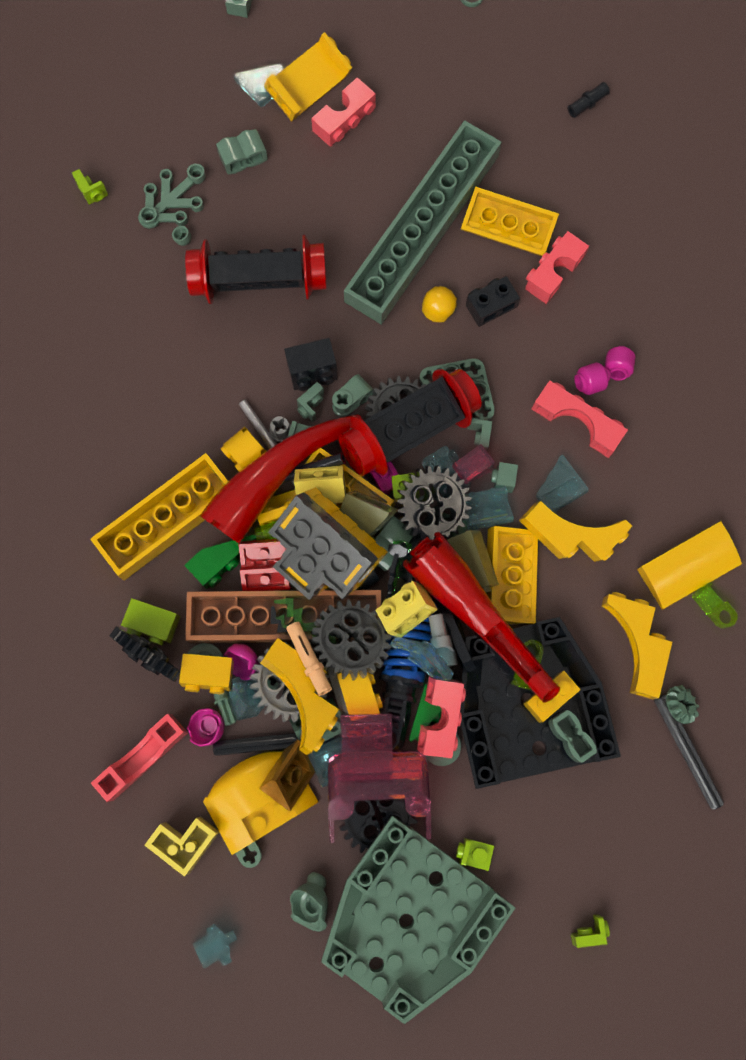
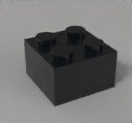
M330 338L284 349L294 390L305 391L316 382L321 385H329L334 380H338L337 364Z

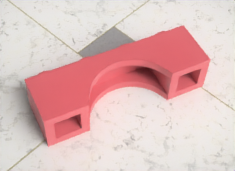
M550 380L532 407L533 411L549 421L560 416H573L580 419L589 430V446L607 458L612 455L628 431L620 421L610 419L604 415L601 409L591 407L585 403L582 397L572 395L566 391L563 385L557 382L553 383Z
M166 714L129 753L110 765L91 784L106 802L114 801L187 735L188 732L172 714Z

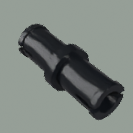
M602 82L590 92H584L581 98L567 106L570 116L576 118L586 109H592L599 100L610 94L608 85Z

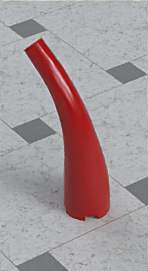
M359 414L328 420L304 429L276 444L231 478L211 499L200 517L240 544L276 490L293 469L319 448L338 440L340 434L350 429L349 419L352 416H358L361 419L362 417Z
M435 532L434 536L436 538L430 540L428 537L423 539L411 550L412 559L409 562L404 560L403 566L433 598L467 624L496 651L543 703L552 700L559 693L560 687L544 670L499 613L465 560L440 532Z

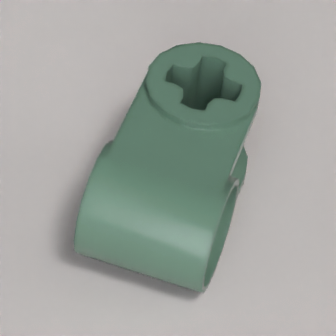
M359 374L353 376L332 397L333 412L338 417L349 416L360 405L368 401L369 395H373V388Z

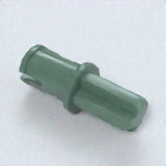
M224 691V694H213L215 699L214 705H218L224 725L228 726L236 723L237 718L231 703L233 698L229 695V692Z

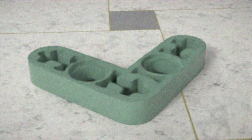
M472 358L431 366L421 371L419 383L422 386L423 384H430L428 380L424 379H426L427 374H430L432 377L433 372L437 369L447 371L463 367V371H467L466 373L471 377L475 385L481 386L485 390V394L480 397L481 402L484 401L485 411L489 412L484 417L482 413H479L480 408L473 413V416L484 417L487 421L492 420L495 412L485 367L479 359ZM471 366H474L475 369H479L477 370V374H473L472 371H469Z

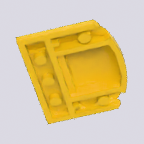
M264 752L238 763L217 780L208 797H205L203 801L232 855L319 803L309 784H307L291 811L285 809L259 789L283 752Z

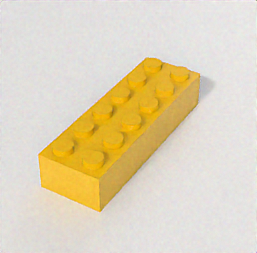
M205 453L90 538V540L115 573L125 581L202 523L204 519L200 517L201 513L228 480Z

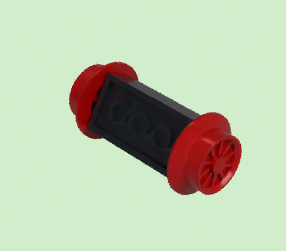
M303 234V258L301 251H297L295 248H285L283 252L263 249L260 250V253L240 250L237 251V254L228 255V252L218 251L211 255L209 242L207 239H204L200 249L186 250L185 268L190 296L204 295L208 303L213 304L214 290L215 292L304 288L305 279L306 299L309 300L313 290H326L324 243L310 244L306 235Z
M437 369L433 372L432 383L364 421L358 416H352L349 419L350 429L338 436L341 450L349 465L359 476L363 477L372 471L384 476L388 472L387 463L454 424L461 428L469 427L472 422V414L478 411L482 405L480 393L474 381L462 369H456L451 373L443 369Z

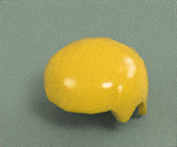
M444 286L431 288L422 301V312L426 318L433 322H445L457 307V298L454 293Z

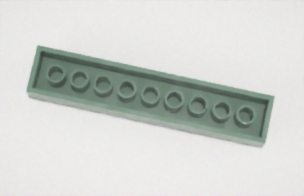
M464 120L344 289L345 303L382 325L465 206L475 187H478L499 157L501 141Z

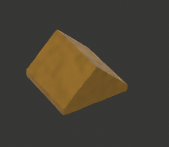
M300 740L295 741L284 749L259 788L289 811L293 809L316 772L309 756L299 750Z

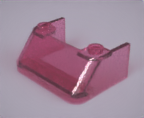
M418 751L337 754L331 757L328 762L330 843H335V820H343L350 817L354 811V801L405 799L407 812L412 816L424 818L426 839H431V798L426 756Z

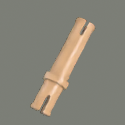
M300 622L287 626V631L306 669L304 671L305 675L310 677L318 696L330 692L332 688L323 671L325 667L323 663H319Z

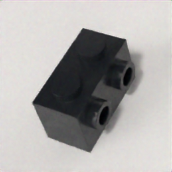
M506 276L502 279L496 278L482 289L476 288L472 290L467 296L466 307L478 327L517 308L520 297Z

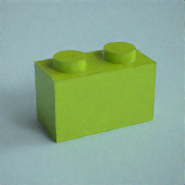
M131 598L121 626L125 627L130 635L135 633L140 637L141 634L150 636L148 640L159 645H163V642L171 644L180 616Z

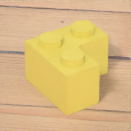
M201 816L193 821L184 835L165 822L158 826L145 846L185 877L192 871L219 834V830Z

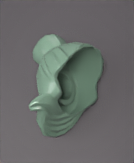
M315 872L310 873L307 877V883L295 889L290 896L292 910L290 917L295 922L317 932L323 931L327 927L325 918L328 911V899L324 891L326 879L323 875Z

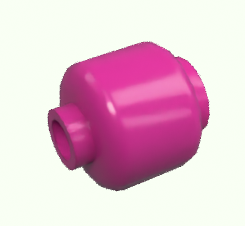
M625 346L610 349L606 354L605 368L609 370L611 378L621 381L630 377L634 372L636 355L630 348Z
M596 362L580 367L574 377V381L578 391L591 395L606 390L611 376L607 368Z

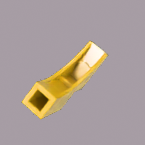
M542 501L534 503L519 519L558 559L570 558L580 548L594 562L607 560L614 553V546L617 543L621 544L629 536L628 531L632 527L627 520L600 528L576 525L556 515Z
M612 592V594H608L603 598L602 607L609 611L621 624L632 648L634 670L629 693L652 700L658 699L672 642L665 640L666 637L661 634L651 633L649 635L656 607L649 606L648 601L641 599L632 601L626 599L624 594Z
M277 638L260 664L273 672L292 694L301 720L299 750L308 755L313 750L317 752L325 741L322 736L326 729L330 731L338 720L335 715L339 709L314 693L317 691L310 677H307L304 673L306 669L298 652Z

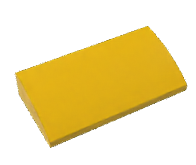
M475 187L461 230L543 256L546 253L559 214Z
M720 521L641 566L637 571L663 610L738 567L742 562L729 533Z
M493 526L487 532V552L498 585L491 587L492 591L486 594L508 624H535L538 538L526 529Z

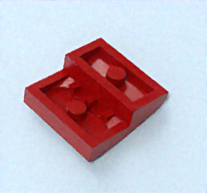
M278 539L241 541L238 544L241 561L240 578L242 591H280L291 589V583L273 568L286 550Z

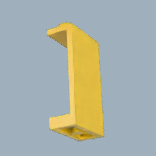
M324 32L315 45L276 76L274 74L270 75L265 81L264 88L292 122L345 79L352 70V66L348 57L342 55L338 50L334 39L328 37Z

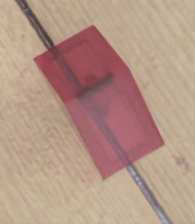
M480 444L455 462L452 467L460 478L465 480L464 483L467 484L490 473L494 469L495 461Z

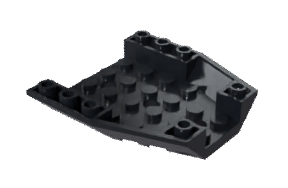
M560 617L512 629L551 678L555 677L559 672L565 671L580 688L579 692L541 723L521 704L520 699L524 693H528L531 696L535 694L532 689L479 635L466 637L465 643L477 669L468 672L463 665L462 683H464L466 696L464 702H461L460 712L462 714L461 728L475 789L591 762L621 757L603 685ZM569 710L578 718L582 731L588 734L595 743L597 753L583 763L575 762L567 755L563 747V741L559 740L549 727L548 720L561 711ZM536 741H540L545 745V752L540 756L534 754L532 746Z

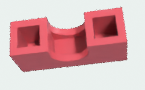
M357 77L342 90V104L347 109L344 111H334L328 105L324 106L311 118L312 131L330 147L334 143L340 142L351 128L354 129L365 115H370L374 111L376 93Z
M569 231L563 237L559 236L552 245L553 250L550 253L546 252L540 259V266L537 270L533 268L526 277L528 282L525 290L545 304L558 291L563 281V278L554 271V268L562 266L573 272L583 260L589 248V245Z
M429 676L425 701L431 705L440 706L442 715L437 724L433 726L421 725L417 750L423 755L444 758L453 757V751H456L458 745L456 737L457 727L460 726L462 721V714L460 712L461 702H464L466 696L464 683L458 680Z

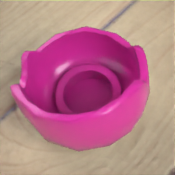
M236 643L230 646L224 653V656L227 655V657L233 659V675L237 678L247 681L250 680L251 674L256 673L252 667L254 664L259 665L258 656L249 646Z
M204 708L197 710L191 716L187 726L190 742L202 747L213 745L221 739L224 733V721L218 711Z

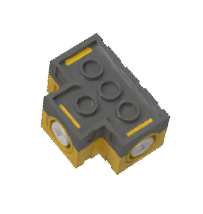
M316 487L296 495L268 532L286 548L281 559L275 563L273 568L309 600L328 587L332 588L341 599L345 598L362 585L388 553L368 533L361 530L350 517L343 514L332 501L325 498Z

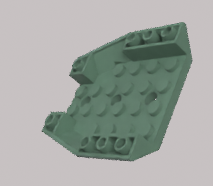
M391 816L346 880L321 963L340 977H343L345 974L379 999L387 1012L403 1024H406L472 973L515 910V907L487 883L460 865V863L413 828ZM434 871L442 873V880L438 884H431L429 882V876ZM403 914H410L413 917L411 925L403 927L399 924L400 917ZM374 957H380L383 960L381 968L376 970L370 968V960Z

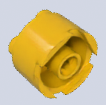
M245 426L220 448L236 464L235 467L238 471L266 452Z

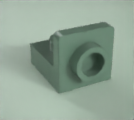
M318 382L297 399L299 407L297 411L304 419L309 418L312 422L316 420V413L311 409V406L316 407L319 405L324 396V389Z
M480 416L472 418L471 425L467 429L476 431L474 445H478L477 453L486 454L489 447L492 421H487L486 418Z

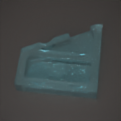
M278 63L237 73L234 75V79L262 108L273 99L264 88L266 79L272 74L276 76L284 68Z
M561 455L555 467L547 476L545 483L537 492L536 498L538 501H542L552 512H556L586 494L589 488L564 455Z
M396 636L390 645L393 648L408 651L410 653L408 659L431 677L450 681L454 675L453 671L447 666L448 662L435 652L436 648L427 641L421 643Z

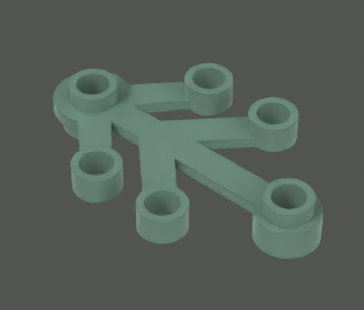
M197 163L190 165L187 169L188 177L171 192L170 186L174 180L173 174L169 169L161 170L159 174L161 179V201L155 207L154 198L158 195L156 185L147 183L144 186V193L146 195L145 207L141 209L138 215L139 222L144 228H155L160 222H175L178 226H185L188 223L187 214L184 211L163 213L167 208H191L194 212L203 210V201L198 196L178 199L194 184H201L205 180L206 174L202 165ZM165 175H170L167 179L163 178ZM149 189H154L152 193H148ZM196 202L200 203V205L194 206L193 204ZM181 216L184 217V219L181 221L177 220Z

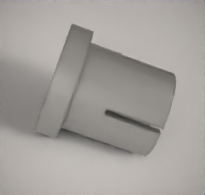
M282 416L272 419L270 435L275 442L280 443L288 438L291 425L287 419ZM282 426H284V428H285L284 430H283V429H280L279 431L276 430L277 427H278V428H281Z

